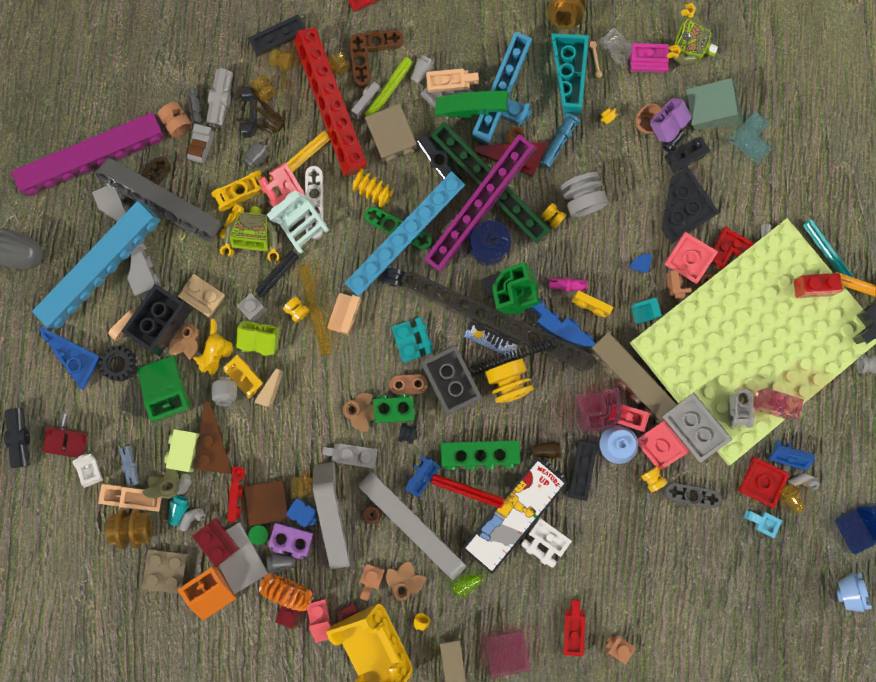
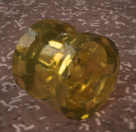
M343 52L334 54L328 60L336 76L344 74L351 67L350 62L345 60Z

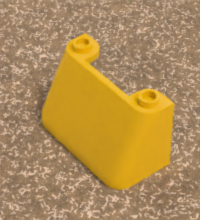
M373 605L332 625L326 631L328 639L333 645L343 644L358 674L355 682H407L412 675V663L383 605Z

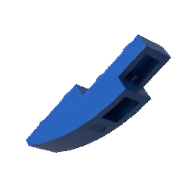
M540 298L539 305L530 307L540 317L536 324L551 336L554 335L555 338L578 347L591 348L595 345L593 342L594 338L588 332L581 331L579 329L580 325L574 319L566 318L563 322L559 321L561 318L554 311L550 312L545 308L547 305Z

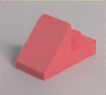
M615 402L609 421L644 432L650 413Z
M325 598L311 602L307 608L310 620L309 629L315 643L328 640L326 631L332 626Z

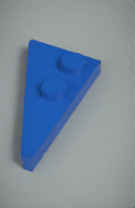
M40 327L41 336L51 346L56 357L78 384L77 386L85 390L101 360L100 356Z

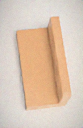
M339 293L327 328L349 336L361 302L360 297Z

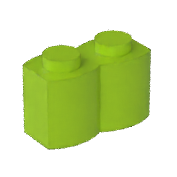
M241 321L237 329L236 347L244 352L256 351L264 356L274 355L278 347L279 328L272 325H260L251 321Z

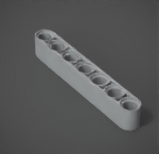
M372 471L358 484V487L453 581L467 567Z

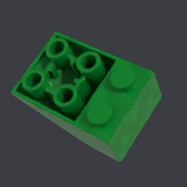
M174 355L137 368L144 405L150 422L157 423L193 409Z

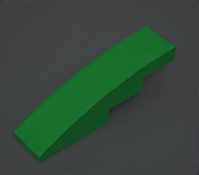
M480 91L437 97L434 115L435 117H472V114L489 115V112H507L509 93L508 91Z

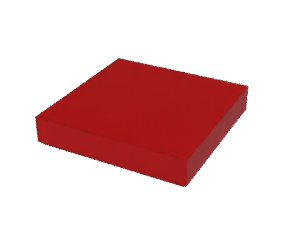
M753 457L738 488V492L775 509L790 473L757 457Z

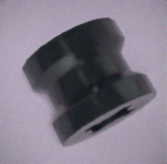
M386 268L387 277L383 283L401 288V279L404 277L405 272L395 268Z
M402 423L398 441H407L413 445L417 426L413 425L411 427L407 426L406 423Z

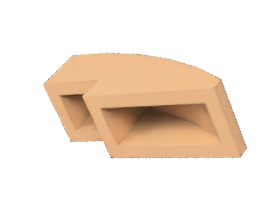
M101 483L98 504L159 512L162 497L148 498L143 494V491L146 489Z

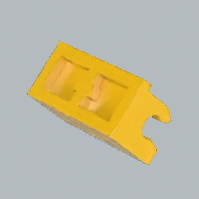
M238 355L223 368L224 372L237 383V386L249 399L265 386L263 381Z

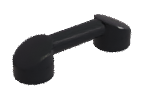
M248 86L242 88L243 100L250 102L249 123H242L241 133L244 138L253 137L258 127L257 110L251 107V104L257 106L258 98L254 90Z

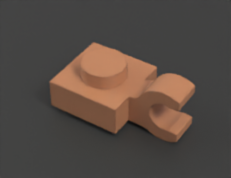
M366 564L359 582L365 584L360 599L368 601L372 587L375 589L379 588L385 570Z

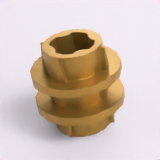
M550 0L547 8V16L553 26L555 25L560 29H572L578 26L584 16L586 0Z
M125 509L119 510L117 515H110L106 522V539L110 545H117L118 549L124 550L130 542L132 548L139 549L141 544L148 543L152 538L151 516L148 513H141L139 509H133L130 516H128Z

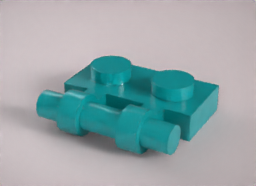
M422 317L415 319L417 326L411 328L409 321L391 327L403 363L421 358L419 350L425 349L426 355L434 353L432 349L433 343L432 340H429L426 331L428 328L426 323L424 324ZM414 334H420L422 343H416Z

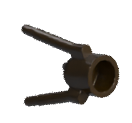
M258 97V101L271 114L269 115L255 104H251L252 108L267 118L265 124L268 126L258 124L257 128L273 134V132L279 133L285 124V120ZM238 119L240 123H249L247 120Z

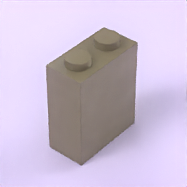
M400 104L365 117L366 125L382 163H392L400 156H410L415 153L417 143Z

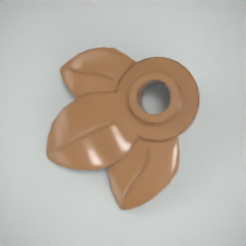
M187 323L179 328L168 346L171 356L184 352L188 359L194 357L198 350L196 339L199 335L195 325Z
M361 393L354 400H349L343 405L344 416L351 420V424L355 429L362 432H367L369 428L368 421H373V406L370 404L372 394ZM351 406L356 408L355 413L349 412Z
M407 561L399 567L398 571L389 568L386 573V582L392 588L393 597L399 601H404L410 597L411 593H417L422 589L425 583V576L415 575L411 562ZM399 587L405 588L404 594L398 592Z

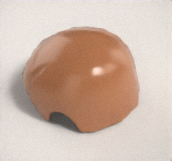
M647 104L642 107L635 118L638 130L644 134H654L655 132L650 122L657 113L662 111V107L657 104Z

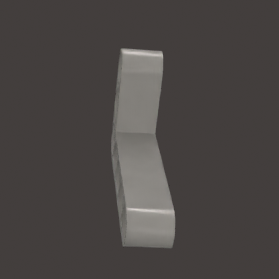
M334 462L314 465L313 493L330 569L349 567V551L336 494Z

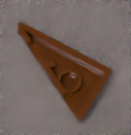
M205 402L194 469L232 474V468H230L214 410L210 402Z

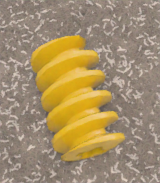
M361 169L353 181V191H359L361 196L366 194V199L370 200L372 198L374 204L379 201V207L385 206L395 188L389 191V184L382 187L383 180L376 183V176L370 180V173L368 172L364 176V169Z

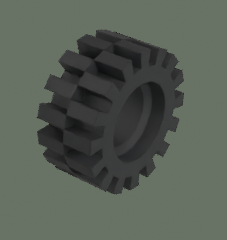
M111 346L109 350L103 351L105 354L100 356L102 360L99 361V365H101L99 369L103 372V376L110 380L122 382L125 379H130V376L135 374L133 371L134 369L137 370L135 365L138 361L131 350L121 346ZM121 356L125 360V366L122 370L115 371L111 365L112 360L115 357Z

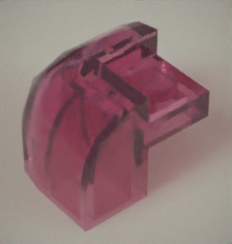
M618 388L575 396L579 414L577 418L583 433L608 430L618 423L622 415V404Z

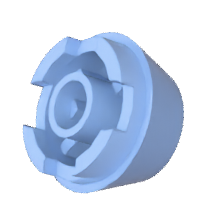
M622 425L611 426L601 436L600 450L608 461L623 464L630 461L636 455L638 440L630 428Z
M851 573L838 581L840 590H836L839 602L844 601L846 610L864 612V610L872 609L871 603L866 604V602H869V597L864 580H859L863 579L861 573Z

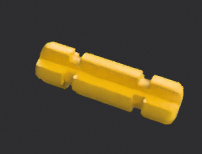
M234 205L232 213L229 214L224 224V229H221L219 233L221 238L224 239L226 227L234 219H237L240 213L244 212L242 206Z

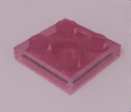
M523 630L484 637L492 678L531 671Z

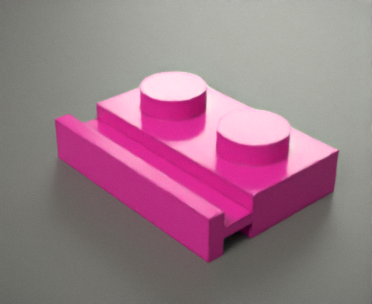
M632 43L630 72L667 73L669 71V58L667 57L669 44Z

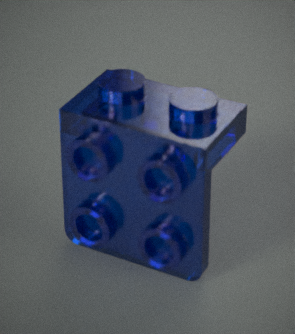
M866 503L835 520L851 553L858 554L876 545V503Z

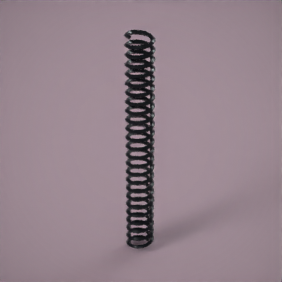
M553 335L554 343L551 337H549L551 345L549 344L547 338V346L544 340L542 339L544 348L542 347L540 341H538L540 349L537 343L535 342L536 350L533 344L531 343L533 352L531 351L530 346L528 345L529 353L526 347L524 346L526 355L524 354L523 349L520 348L522 356L519 352V349H517L518 357L516 355L515 350H513L515 359L511 351L509 352L511 360L509 358L508 353H506L508 362L504 354H502L504 362L502 361L500 355L499 359L502 365L512 362L513 360L515 361L520 358L523 359L524 357H527V355H534V353H538V351H545V349H549V347L552 348L553 346L556 347V345L559 346V344L555 336ZM495 357L497 365L495 364L494 358H492L494 367L492 366L490 359H488L490 368L487 364V361L485 360L484 362L486 365V369L484 367L483 362H481L483 371L479 363L477 364L479 371L477 370V366L474 364L476 373L474 372L473 366H470L472 374L469 370V367H467L470 375L473 377L474 375L481 374V372L484 373V371H488V369L490 370L501 365L498 361V358Z

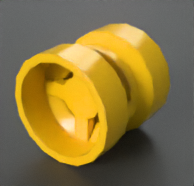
M552 203L540 217L544 221L547 220L550 226L555 229L567 215L563 211L560 212L557 206Z
M297 297L292 298L283 307V310L292 316V320L295 323L300 322L310 311L301 304Z
M654 466L641 474L643 481L649 484L648 489L651 493L668 483L665 477H661L658 466Z

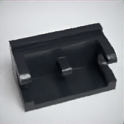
M698 137L665 155L664 158L672 172L676 174L706 157L711 150L707 147L704 140Z

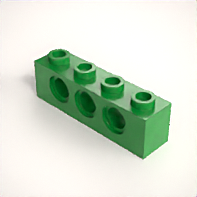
M519 440L441 443V466H446V470H457V466H465V470L477 469V465H484V469H496V465H504V468H515V464H520ZM497 449H501L505 453L501 461L494 457ZM459 450L466 453V459L463 462H459L455 458V454ZM477 450L485 452V459L483 461L476 460L475 452Z

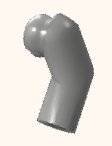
M184 473L180 476L177 483L179 491L176 495L186 493L192 481L189 474Z
M801 473L788 480L792 489L800 485L812 490H816L819 487L817 478L807 473Z
M194 508L186 512L179 525V530L187 532L192 521L204 520L206 514L203 509Z

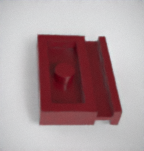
M214 518L192 536L215 567H218L240 549L217 518Z

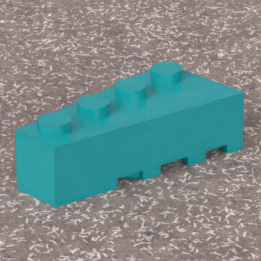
M551 33L563 114L570 113L582 116L589 35Z

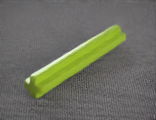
M404 57L364 112L365 117L380 111L413 65L411 59Z

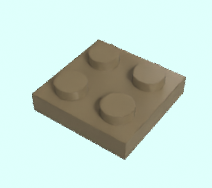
M148 549L142 589L180 594L178 589L184 586L188 554Z

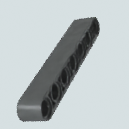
M107 158L95 173L96 177L104 184L136 202L145 203L152 211L207 242H212L222 228L221 222L215 217L113 159Z

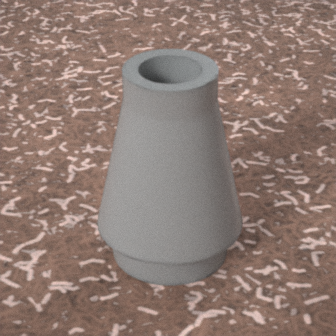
M421 55L420 59L417 58L410 80L420 85L426 77V72H430L434 68V62L428 57Z

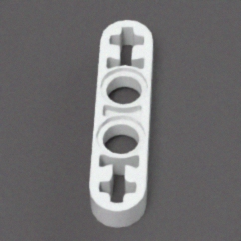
M311 166L305 173V196L309 198L310 203L320 210L319 214L323 220V173L319 167ZM314 171H316L317 175H319L316 176V184L320 185L313 184V179L311 176H309L312 175ZM312 189L319 190L320 194L317 198L309 196V192ZM309 213L305 216V220L310 217ZM313 224L306 229V233L313 228ZM320 230L311 239L317 240L321 238L324 230Z

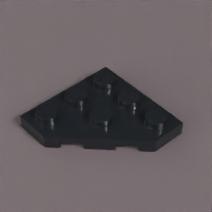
M688 167L670 178L661 230L671 244L678 241L684 232L690 233L720 213Z

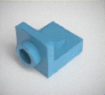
M508 99L507 112H503L501 118L522 126L524 120L528 121L532 110H529L530 103L527 102L524 105Z

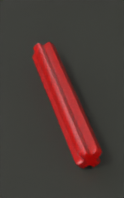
M434 474L431 483L438 487L500 509L505 504L503 497Z

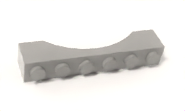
M105 186L92 192L99 210L117 222L130 209L129 205H126L124 202L126 196L110 186ZM144 241L131 251V266L127 278L134 296L139 299L145 297L154 284L158 286L161 284L158 274L153 272L152 267L154 264L151 257L146 255L145 250L147 247Z

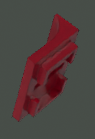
M48 425L45 428L46 437L43 452L74 458L84 455L88 432ZM69 433L66 450H63L65 434Z

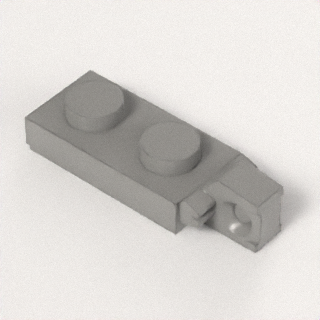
M339 443L334 444V448L324 447L322 455L332 456V461L336 463L375 469L378 449Z

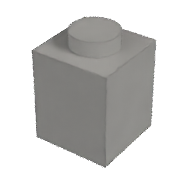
M251 293L237 305L251 322H255L267 311Z

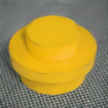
M609 107L601 113L602 118L600 120L601 122L604 121L605 124L610 123L618 116L616 108L611 109Z

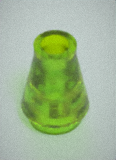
M476 573L456 579V582L452 583V587L457 597L460 598L462 596L466 597L483 583L479 574Z

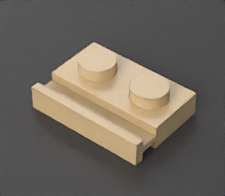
M193 274L178 297L211 318V315L217 310L226 295Z

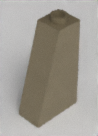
M459 634L439 637L445 682H466Z

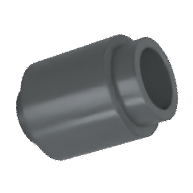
M255 141L243 154L242 161L254 170L255 167H259L269 156V148L262 141L259 143Z

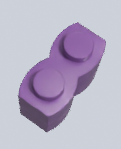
M672 98L664 105L662 111L652 118L650 125L659 141L670 142L675 139L680 129L688 124L691 114L683 99Z

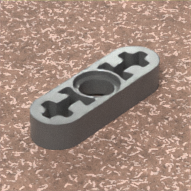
M669 483L664 488L665 497L673 501L709 508H716L722 502L721 495L714 490L678 483ZM675 486V490L683 491V487L685 488L683 495L674 494V497L669 493V489H673ZM690 490H695L698 494L695 501H691L688 498ZM713 494V497L716 498V502H712V504H710L709 500L702 499V497H710Z

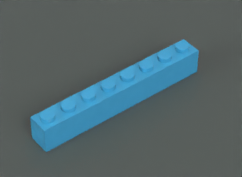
M451 171L353 273L345 284L360 297L465 187V184Z
M137 201L32 312L46 328L57 329L63 326L66 322L65 320L78 310V306L91 297L94 289L101 286L105 278L116 271L118 264L122 260L127 259L131 255V251L144 241V237L157 228L161 219L145 203Z

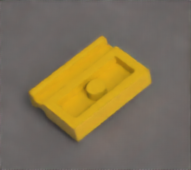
M579 290L571 301L576 303L577 306L588 309L594 314L605 318L611 314L613 309L612 306Z

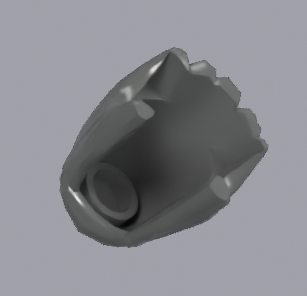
M0 229V265L8 268L33 269L40 264L43 258V251L36 241L17 231Z

